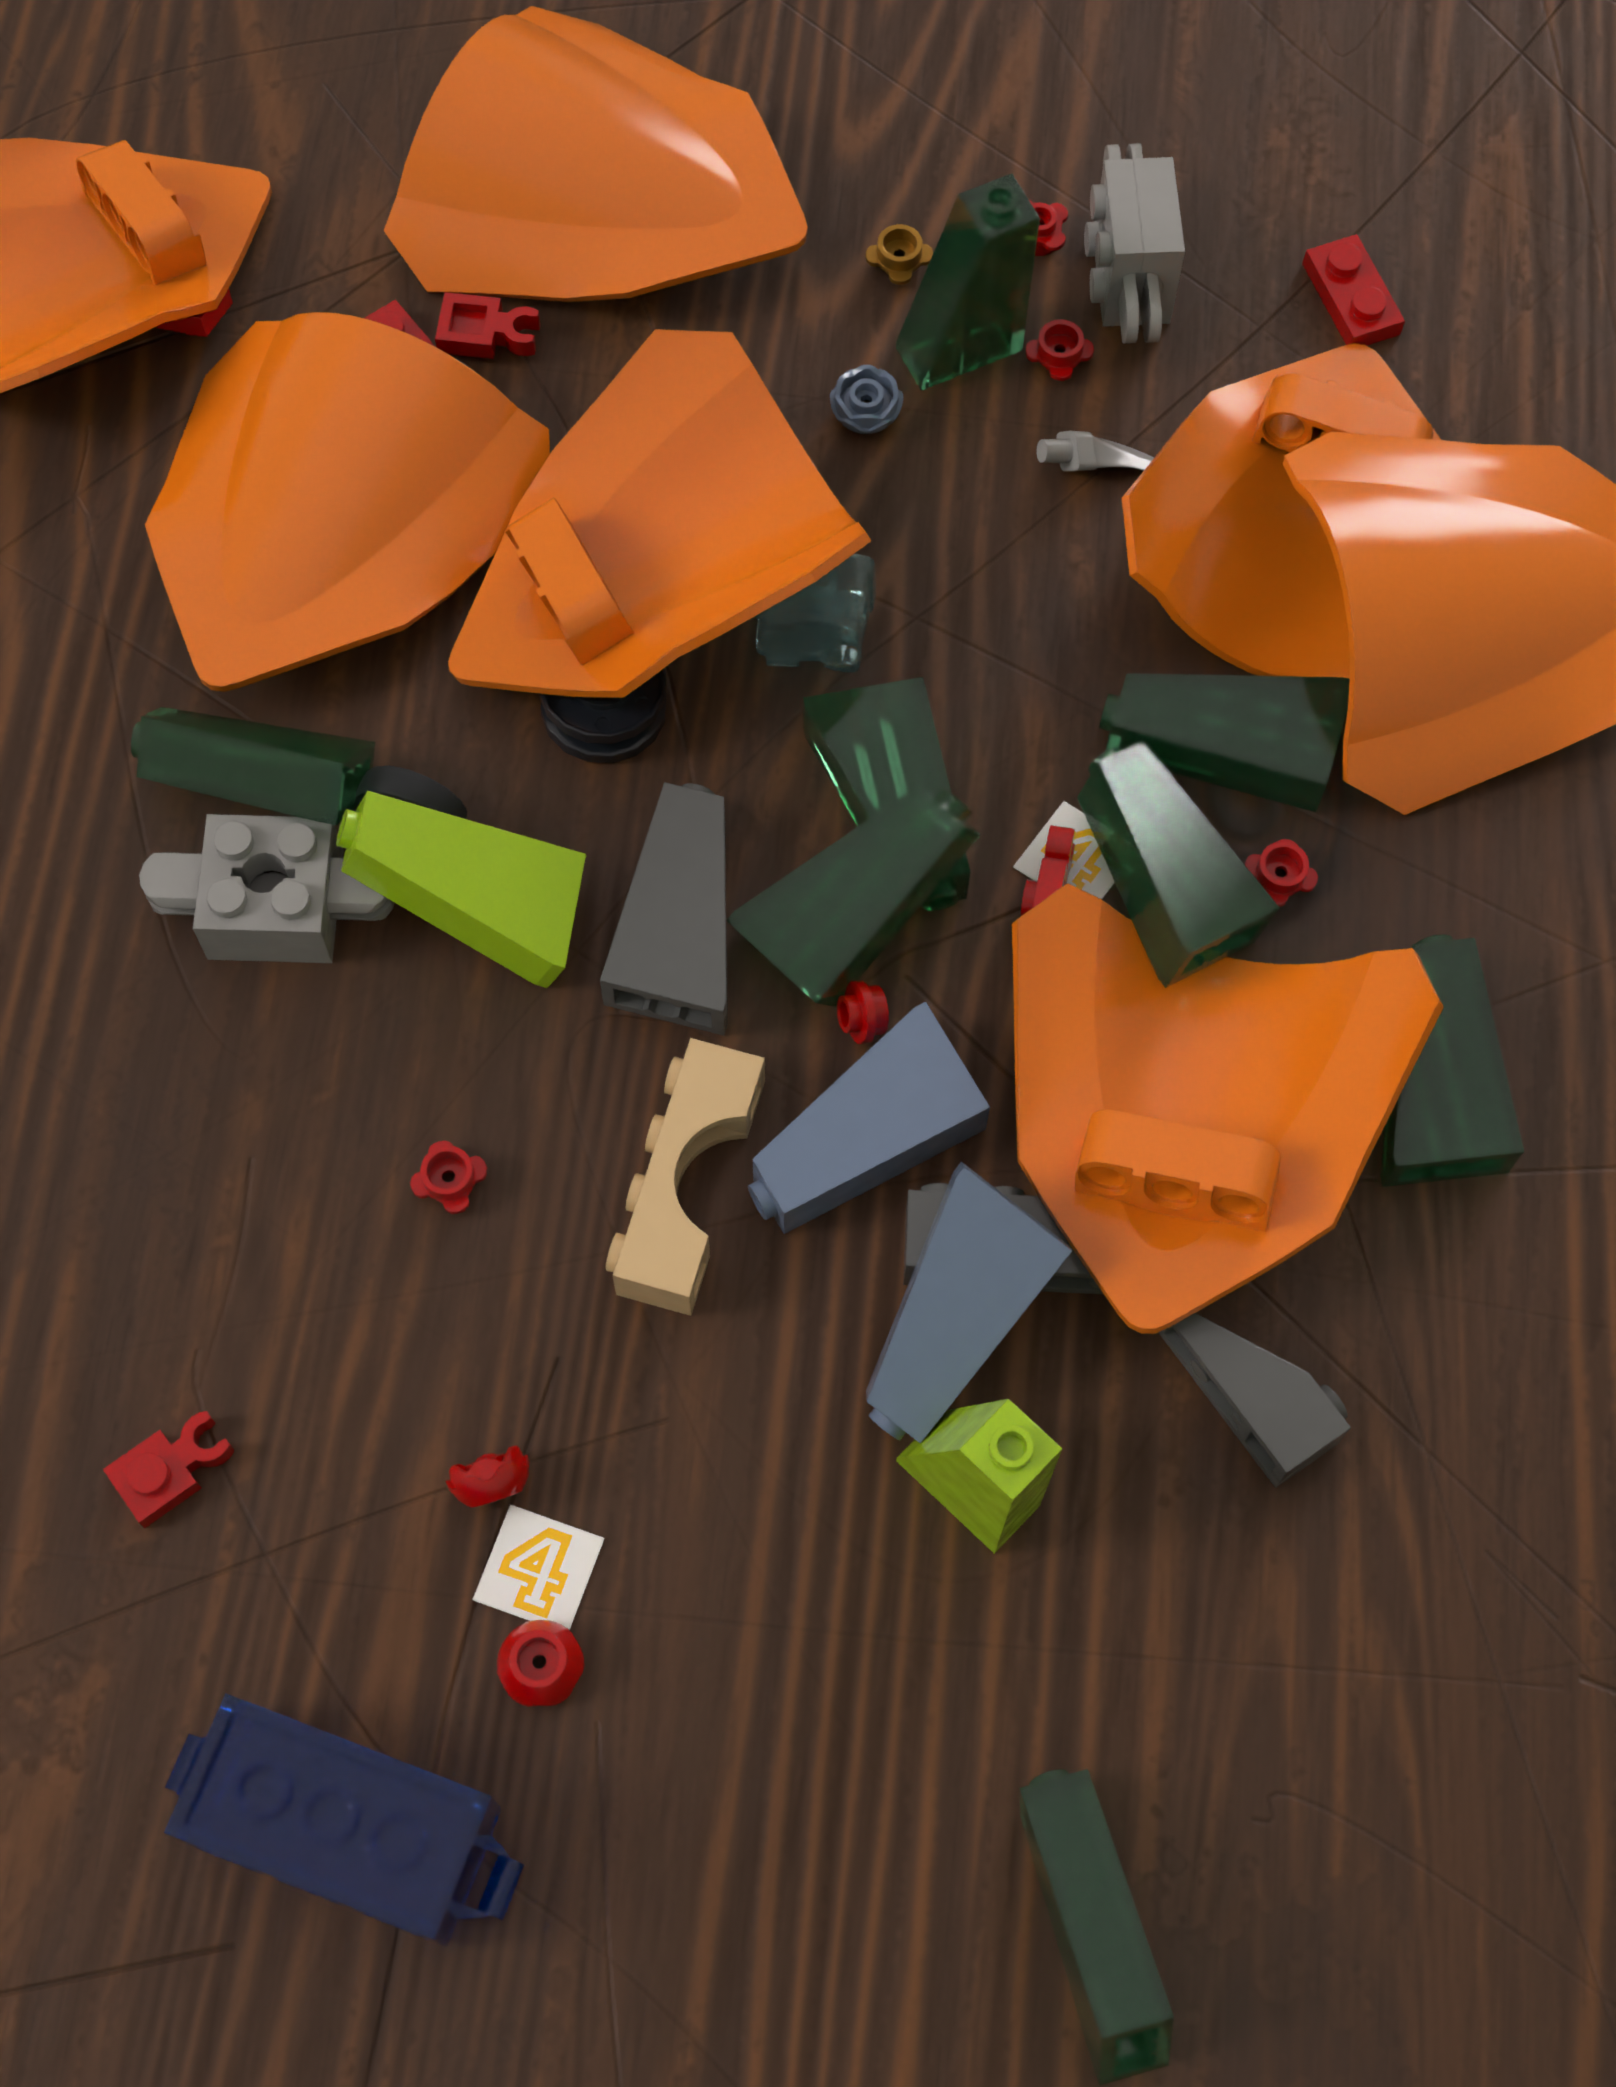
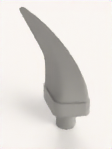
M1070 430L1058 432L1056 439H1041L1037 445V458L1039 462L1060 463L1063 471H1085L1108 467H1129L1144 471L1154 459V457L1139 450L1110 440L1094 437L1090 432Z

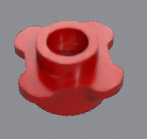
M1026 199L1014 205L1013 215L1017 219L1016 227L1010 232V240L1015 246L1032 256H1044L1064 246L1066 237L1061 232L1062 224L1068 219V210L1064 205L1060 203H1052L1050 205L1041 202L1033 203Z
M1058 319L1046 323L1041 328L1038 340H1031L1027 343L1025 354L1029 361L1039 362L1049 370L1051 378L1065 381L1071 378L1073 369L1081 361H1089L1093 357L1094 346L1090 340L1084 339V334L1078 325L1068 320ZM1055 350H1062V351H1065V352H1064V353H1059V352H1055Z
M1281 839L1268 845L1261 855L1252 854L1248 856L1244 864L1246 876L1257 881L1263 890V901L1272 907L1284 906L1288 897L1299 891H1312L1318 881V874L1313 868L1309 867V859L1304 850L1289 839ZM1283 869L1286 872V876L1279 877L1275 871Z
M438 1141L430 1146L428 1154L421 1163L420 1172L412 1176L410 1186L416 1197L421 1199L430 1197L442 1203L446 1212L459 1214L469 1207L470 1201L468 1196L475 1184L486 1178L487 1166L481 1157H469L465 1151L453 1146L451 1142ZM452 1172L455 1174V1178L451 1182H445L443 1180L444 1174Z

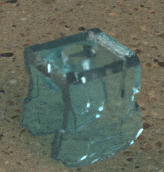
M853 554L815 583L756 615L754 618L758 619L756 634L757 652L765 656L767 666L799 667V661H820L824 663L825 668L834 671L857 672L862 659V644L869 614L873 611L876 600L874 560L865 555Z

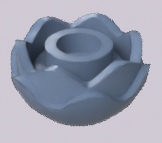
M861 365L846 371L839 377L836 387L830 393V403L836 419L847 429L860 434H873L884 430L896 420L901 411L903 393L898 389L897 382L891 374L872 365ZM864 400H869L870 402H869V403H865V402H862V401H864Z

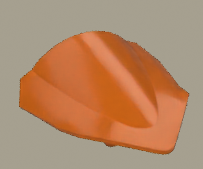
M530 6L516 15L504 14L482 26L466 42L449 65L429 101L414 136L384 232L428 293L444 294V292L477 296L578 302L631 298L784 256L797 251L805 244L808 226L775 145L748 92L704 78L600 24Z
M29 137L0 139V393L52 374L132 339L162 323L217 309L243 262L269 204L272 190L268 177L259 171L136 152L126 140H121L108 146Z
M327 312L297 314L282 321H256L205 375L166 482L145 523L162 581L193 666L202 684L213 691L226 692L398 633L428 614L454 594L494 557L515 508L550 455L549 429L519 409L494 385L465 364L433 345L393 327L352 315Z
M655 329L607 388L552 450L515 508L454 644L448 665L449 671L458 682L474 687L558 696L624 698L678 657L721 636L815 583L871 542L866 531L843 508L811 461L733 332Z
M1356 343L1344 345L1211 391L1180 424L1155 458L1122 497L1129 576L1157 598L1170 618L1185 633L1211 653L1246 672L1283 685L1331 694H1349V637L1343 592L1326 534L1309 503L1295 490L1283 466L1284 455L1330 431L1441 440L1382 357L1372 348Z
M1330 431L1284 455L1283 466L1295 490L1309 503L1326 534L1343 592L1350 655L1348 712L1343 738V781L1395 811L1406 815L1616 725L1615 483L1561 446L1476 444Z
M1067 883L1012 923L1018 1163L1048 1213L1118 1316L1129 1328L1141 1334H1156L1263 1275L1335 1229L1444 1006L1418 953L1413 948L1374 951L1346 960L1314 964H1273L1234 959L1191 948L1154 933L1128 919L1102 899Z

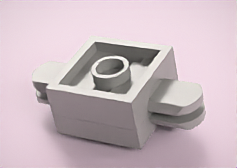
M1141 143L1129 144L1126 150V159H1121L1118 144L1106 145L1101 183L1093 184L1090 191L1091 219L1095 221L1086 222L1084 232L1086 257H1095L1096 268H1091L1090 271L1091 303H1100L1103 326L1121 327L1123 344L1136 343L1139 325H1142L1146 343L1159 342L1162 324H1170L1185 255L1173 157L1143 158Z
M207 814L202 853H153L144 862L139 874L140 886L154 912L162 915H194L193 930L208 960L332 963L337 920H382L388 916L395 902L341 871L344 850L342 847L336 846L338 833L333 818ZM266 871H277V872L264 873V872H266Z

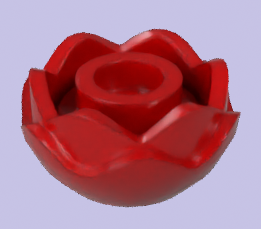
M517 1445L509 1447L505 1455L504 1453H487L466 1466L462 1464L451 1466L449 1469L450 1480L445 1482L455 1498L469 1508L492 1503L523 1491L529 1476L528 1454L523 1455Z
M532 1620L512 1630L502 1643L497 1657V1674L507 1694L518 1704L528 1707L555 1706L565 1701L571 1695L576 1683L582 1676L585 1664L584 1655L579 1643L568 1628L550 1620ZM542 1656L546 1659L545 1666L540 1669L533 1666L535 1658Z

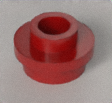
M862 980L849 982L845 995L840 996L837 1002V1016L840 1027L844 1033H850L852 1039L857 1044L870 1043L873 1041L874 1036L885 1034L889 1024L888 1004L882 988L879 985L868 986Z

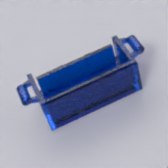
M227 1693L224 1695L207 1736L200 1738L188 1734L165 1785L166 1789L176 1792L179 1796L164 1831L165 1834L184 1844L445 1947L448 1946L456 1923L460 1919H480L491 1916L503 1921L524 1868V1864L511 1859L506 1850L491 1836L501 1813V1807L492 1796ZM487 1850L497 1854L498 1857L476 1910L464 1904Z

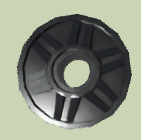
M662 669L624 698L539 694L541 699V717L549 737L565 753L586 762L615 763L637 756L655 742L665 723V669Z

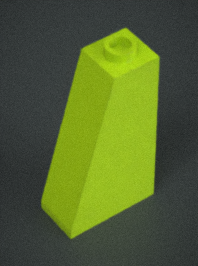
M368 790L356 811L345 810L336 840V846L346 848L341 868L343 873L534 985L548 988L565 969L586 858L585 853Z
M1004 1399L946 1410L921 1443L914 1440L897 1457L896 1462L995 1554L1041 1505L1062 1448L1011 1400Z

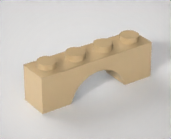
M690 1038L684 1059L675 1056L672 1059L664 1087V1093L671 1095V1099L665 1116L655 1114L652 1119L645 1144V1151L652 1153L646 1175L636 1173L633 1177L625 1208L626 1211L633 1212L626 1235L621 1233L615 1234L606 1261V1271L613 1272L616 1295L692 1316L710 1258L709 1236L691 1222L678 1202L677 1192L679 1183L690 1163L706 1149L725 1141L748 1138L765 1083L764 1057Z

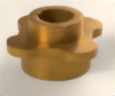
M896 224L885 228L878 237L877 245H871L866 250V262L872 267L881 268L889 275V280L897 285L909 283L912 279V273L920 266L929 265L933 259L932 248L928 244H923L919 232L903 224Z

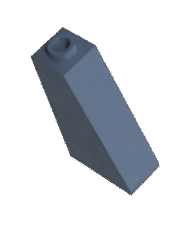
M926 1002L914 1007L753 1158L754 1182L748 1185V1191L763 1219L767 1220L774 1216L783 1234L986 1130L990 1106Z
M963 1162L958 1165L951 1176L866 1389V1400L874 1407L869 1417L897 1440H901L906 1433L919 1443L924 1440L1072 1252L1067 1243Z

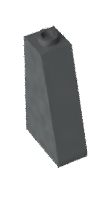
M666 782L663 784L600 978L603 1004L605 1006L725 1035L728 1026L725 805L723 796L715 795L713 791L702 785L687 783L678 786Z

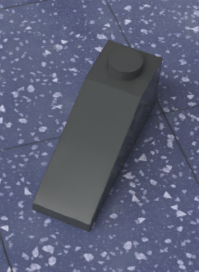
M1194 1313L1177 1324L1158 1332L1275 1488L1338 1445L1351 1429L1345 1420L1348 1414L1343 1402L1329 1386L1325 1384L1319 1386L1309 1372Z

